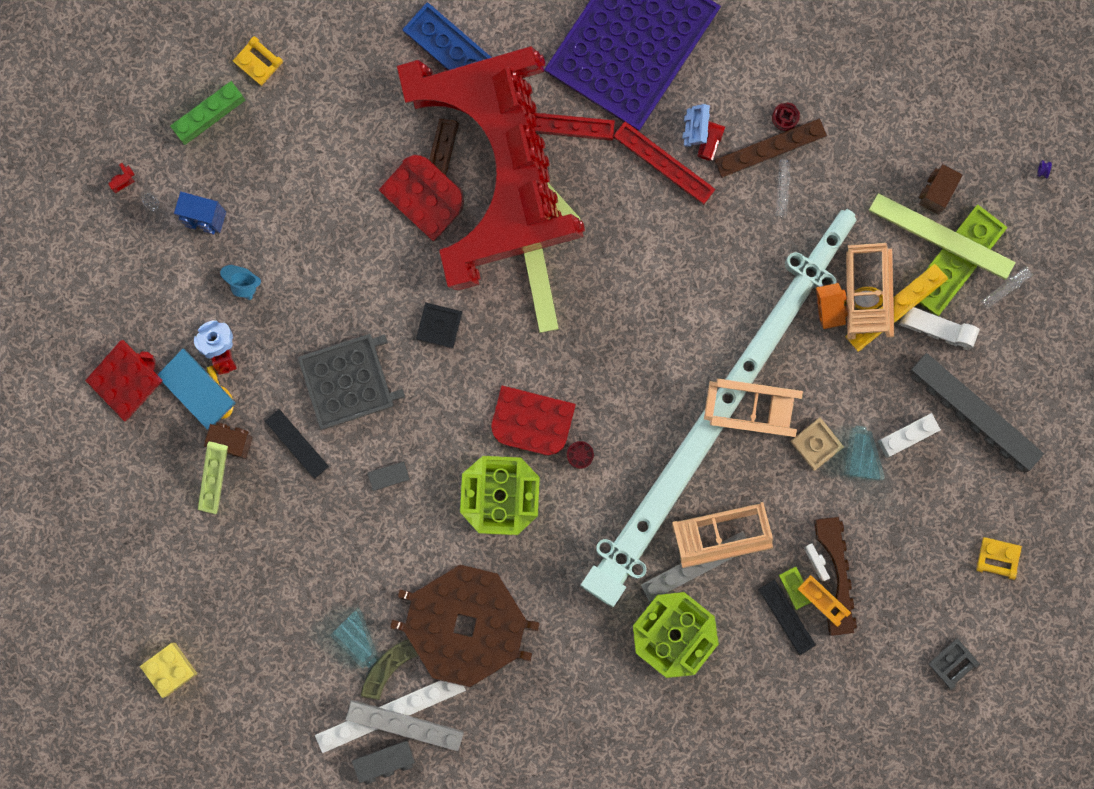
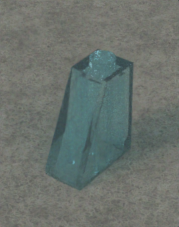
M855 426V429H850L843 475L883 481L885 476L872 431H867V427Z
M357 608L330 636L362 669L366 666L370 668L377 661L375 657L378 653L363 612L360 608Z

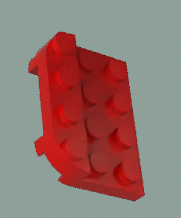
M412 155L402 161L403 163L381 186L379 191L434 242L462 212L464 208L463 192L428 158Z
M502 385L491 424L492 433L495 439L505 446L544 456L557 454L566 444L576 404Z

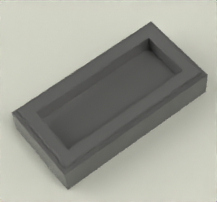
M404 461L368 472L373 491L410 480Z

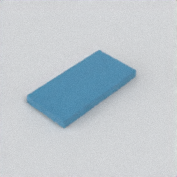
M182 349L158 374L165 386L207 430H209L210 424L215 425L236 404L185 349Z

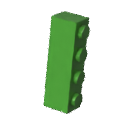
M230 81L170 127L183 144L186 145L246 100L233 82Z

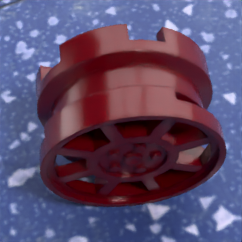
M789 102L779 104L772 114L774 126L781 131L793 129L800 119V112L794 104Z
M577 441L570 445L567 451V460L572 467L584 469L592 463L594 452L588 443Z

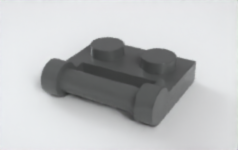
M956 638L933 658L928 665L944 684L952 690L956 687L955 684L973 668L976 669L980 663L961 641ZM966 658L969 662L949 679L947 674Z

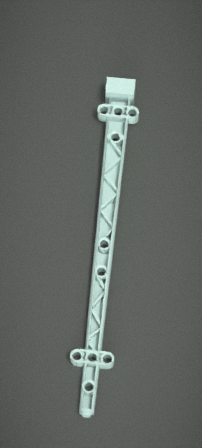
M848 209L845 211L840 210L808 258L797 252L791 253L785 261V267L795 275V278L725 380L752 384L812 289L823 286L822 280L824 279L829 280L831 284L836 283V278L825 269L857 221L852 211ZM827 238H833L836 245L830 246L827 243ZM790 259H797L799 261V266H792L790 264ZM812 269L815 272V276L809 277L806 274V270ZM750 363L753 366V370L751 372L745 371L743 364ZM719 388L716 394L713 416L730 418L747 391ZM724 394L730 395L732 402L729 404L724 403L722 396ZM705 410L615 542L603 539L596 546L597 554L603 559L598 567L593 566L580 587L610 607H614L626 589V586L623 584L628 576L639 579L646 574V566L639 560L724 428L710 425L709 420H704ZM645 522L648 526L647 531H639L637 524ZM602 543L609 544V553L604 554L600 551ZM618 554L626 556L625 564H618L616 562ZM638 564L642 567L641 575H635L632 572L634 565Z

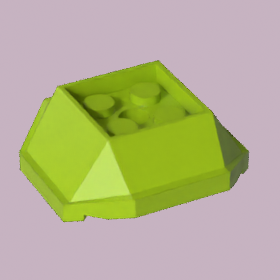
M482 456L462 473L460 513L479 534L519 535L538 517L540 477L520 457ZM499 490L506 493L503 501L495 499V493Z
M685 592L657 595L633 625L635 653L666 678L695 675L719 645L715 616ZM673 629H677L680 632V638L675 641L670 638V632Z

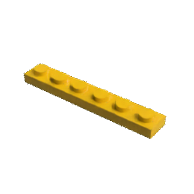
M936 264L932 265L893 297L894 323L948 280L947 276ZM882 332L856 333V339H848L847 335L845 337L859 352Z

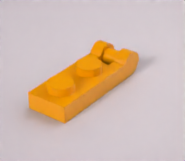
M811 575L798 588L837 627L845 616L848 617L851 614L846 607ZM837 607L840 611L834 616L831 611Z

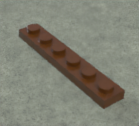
M819 118L715 159V164L721 178L825 138L827 134Z

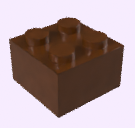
M943 164L939 169L935 168L927 180L930 184H927L922 189L918 197L921 199L919 205L939 215L949 203L963 174Z
M216 422V425L210 424L204 447L207 448L209 441L228 446L227 454L247 459L253 438L248 435V431L238 427L231 430L230 426Z

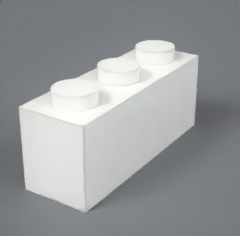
M931 413L877 442L885 457L888 458L941 429Z

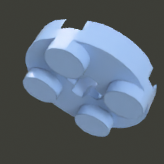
M209 321L198 329L199 333L197 337H194V344L197 350L209 359L221 355L233 346L232 331L224 322ZM215 336L216 340L211 341V337Z

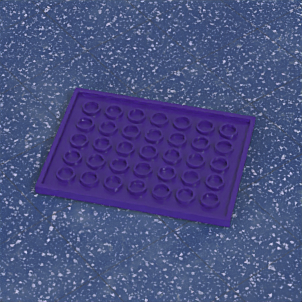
M590 0L545 67L544 72L621 121L627 122L637 131H640L721 6L712 0Z

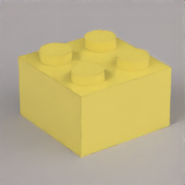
M176 643L169 644L140 666L162 698L169 696L197 675V672Z

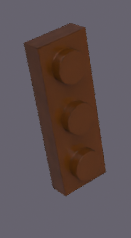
M439 118L429 160L447 175L459 123L454 120Z

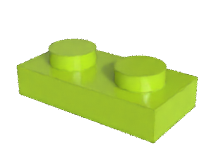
M793 567L778 575L795 610L811 603L798 590L804 581L797 567Z

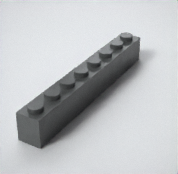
M925 353L909 371L912 374L910 377L919 384L921 382L925 385V390L930 395L939 397L941 399L940 403L945 408L953 409L956 412L954 415L959 420L967 421L970 424L969 428L974 433H981L985 437L984 441L991 447L995 445L1000 450L999 454L1005 459L1010 458L1014 462L1013 466L1020 472L1030 471L1044 455L1039 448L928 353Z

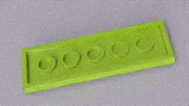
M977 204L956 230V233L991 250L1008 227ZM943 248L927 269L936 264L947 276L948 280L920 302L923 307L936 316L942 313L977 268V265Z

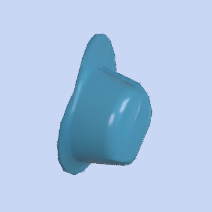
M227 265L220 271L223 280L230 285L232 294L237 297L251 300L256 292V288L261 284L259 277L243 267Z

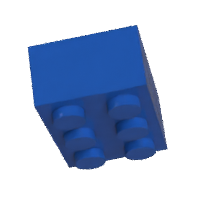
M180 191L174 214L179 218V221H182L185 227L193 230L199 227L203 232L214 235L215 232H221L226 210L218 201Z

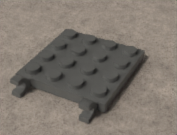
M367 334L298 357L320 430L394 407L393 401L405 398L403 389L392 393L389 392L375 348L388 344L385 334L373 339L371 334Z

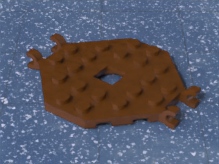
M458 565L414 593L399 590L398 599L411 601L406 623L392 620L390 628L405 632L432 679L471 688L516 659L531 662L532 653L520 651L519 649L524 628L538 632L539 622L525 619L498 573ZM458 615L477 619L472 637L454 633Z

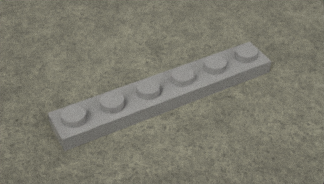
M741 531L740 533L722 541L721 544L743 540L747 538L744 532ZM734 557L682 568V565L679 564L641 584V587L650 602L657 595L666 594Z
M354 700L350 702L345 719L455 751L459 750L464 734L463 731Z

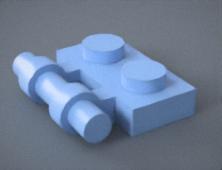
M701 104L687 109V114L684 116V122H686L685 132H683L682 138L684 139L685 147H691V144L707 143L710 105Z

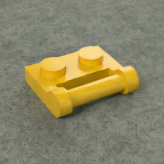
M253 36L233 62L262 86L283 63V60L280 57H276L259 42L256 36ZM255 48L272 62V65L268 67L250 51Z
M983 537L976 571L995 573L1015 580L1022 546ZM989 558L1010 563L1011 566L1010 569L986 564L985 559Z

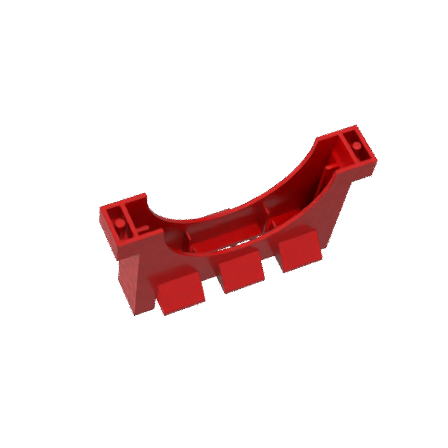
M532 46L434 75L432 69L419 60L397 66L405 103L413 102L415 109L446 107L470 115L484 130L495 155L496 186L486 214L466 237L449 247L439 250L447 286L457 291L479 285L480 273L475 268L476 266L584 237L585 227L583 221L573 214L562 216L561 211H558L556 203H558L557 194L548 187L547 182H550L547 167L550 166L547 155H544V139L536 134L534 128L537 127L534 114L537 112V108L530 94H533L530 83L523 79L543 73V66L546 65L544 56L540 55L539 51H536Z

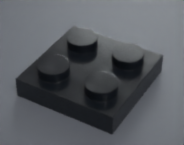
M425 302L416 340L454 349L463 312Z

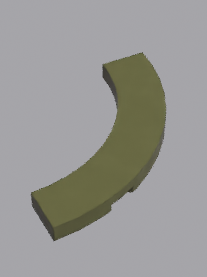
M409 639L393 646L376 662L365 680L361 697L380 700L383 688L393 672L406 661L418 656Z

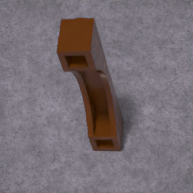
M839 517L814 520L816 540L826 549L835 567L837 575L835 598L851 612L848 617L845 616L840 621L841 624L838 627L827 617L829 636L854 633V629H857L856 618L852 617L854 601L849 595L852 585L850 578L847 579L846 571H849L848 559L844 558V552L847 548L846 542L842 540L841 532H844L843 521H840ZM835 607L831 613L835 616L840 610Z

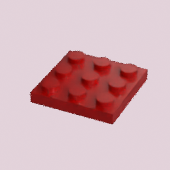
M121 340L85 381L125 422L137 411L163 380L124 340Z

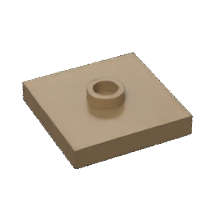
M820 417L790 441L813 471L844 448Z

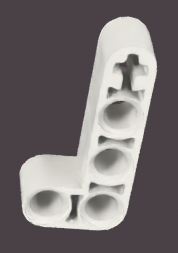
M914 307L901 317L899 325L921 333L922 331L927 333V336L946 340V343L956 347L957 345L962 346L964 350H970L974 347L980 330L973 325L965 323L960 325Z

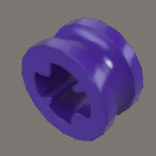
M1041 160L1037 176H1044L1047 179L1052 163H1045L1044 160Z

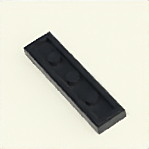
M280 409L265 420L266 424L314 479L329 468L328 464Z
M775 579L759 588L760 594L799 656L816 646Z

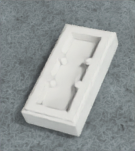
M813 544L805 546L804 550L820 581L830 579L824 567L826 562L821 554L818 555Z

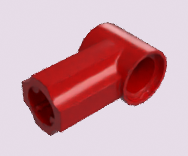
M708 121L707 143L700 144L698 157L708 161L713 160L725 126Z

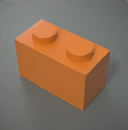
M839 283L816 287L818 315L823 329L846 325L845 317L848 315L846 305H844V301H847L845 290L841 289Z

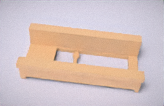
M887 243L848 245V252H846L847 338L856 339V333L885 332L886 337H894L892 249H888ZM882 252L883 291L855 293L854 254ZM883 295V309L855 310V296Z
M717 378V382H709L704 420H709L710 425L796 437L797 429L790 428L794 398L802 399L803 391ZM717 387L754 392L755 398L752 414L750 415L751 421L713 416ZM759 393L772 395L767 423L754 422Z
M763 502L702 517L672 522L682 568L773 548V537ZM758 514L763 535L721 544L722 539L719 536L716 523ZM713 524L718 545L703 548L698 527Z

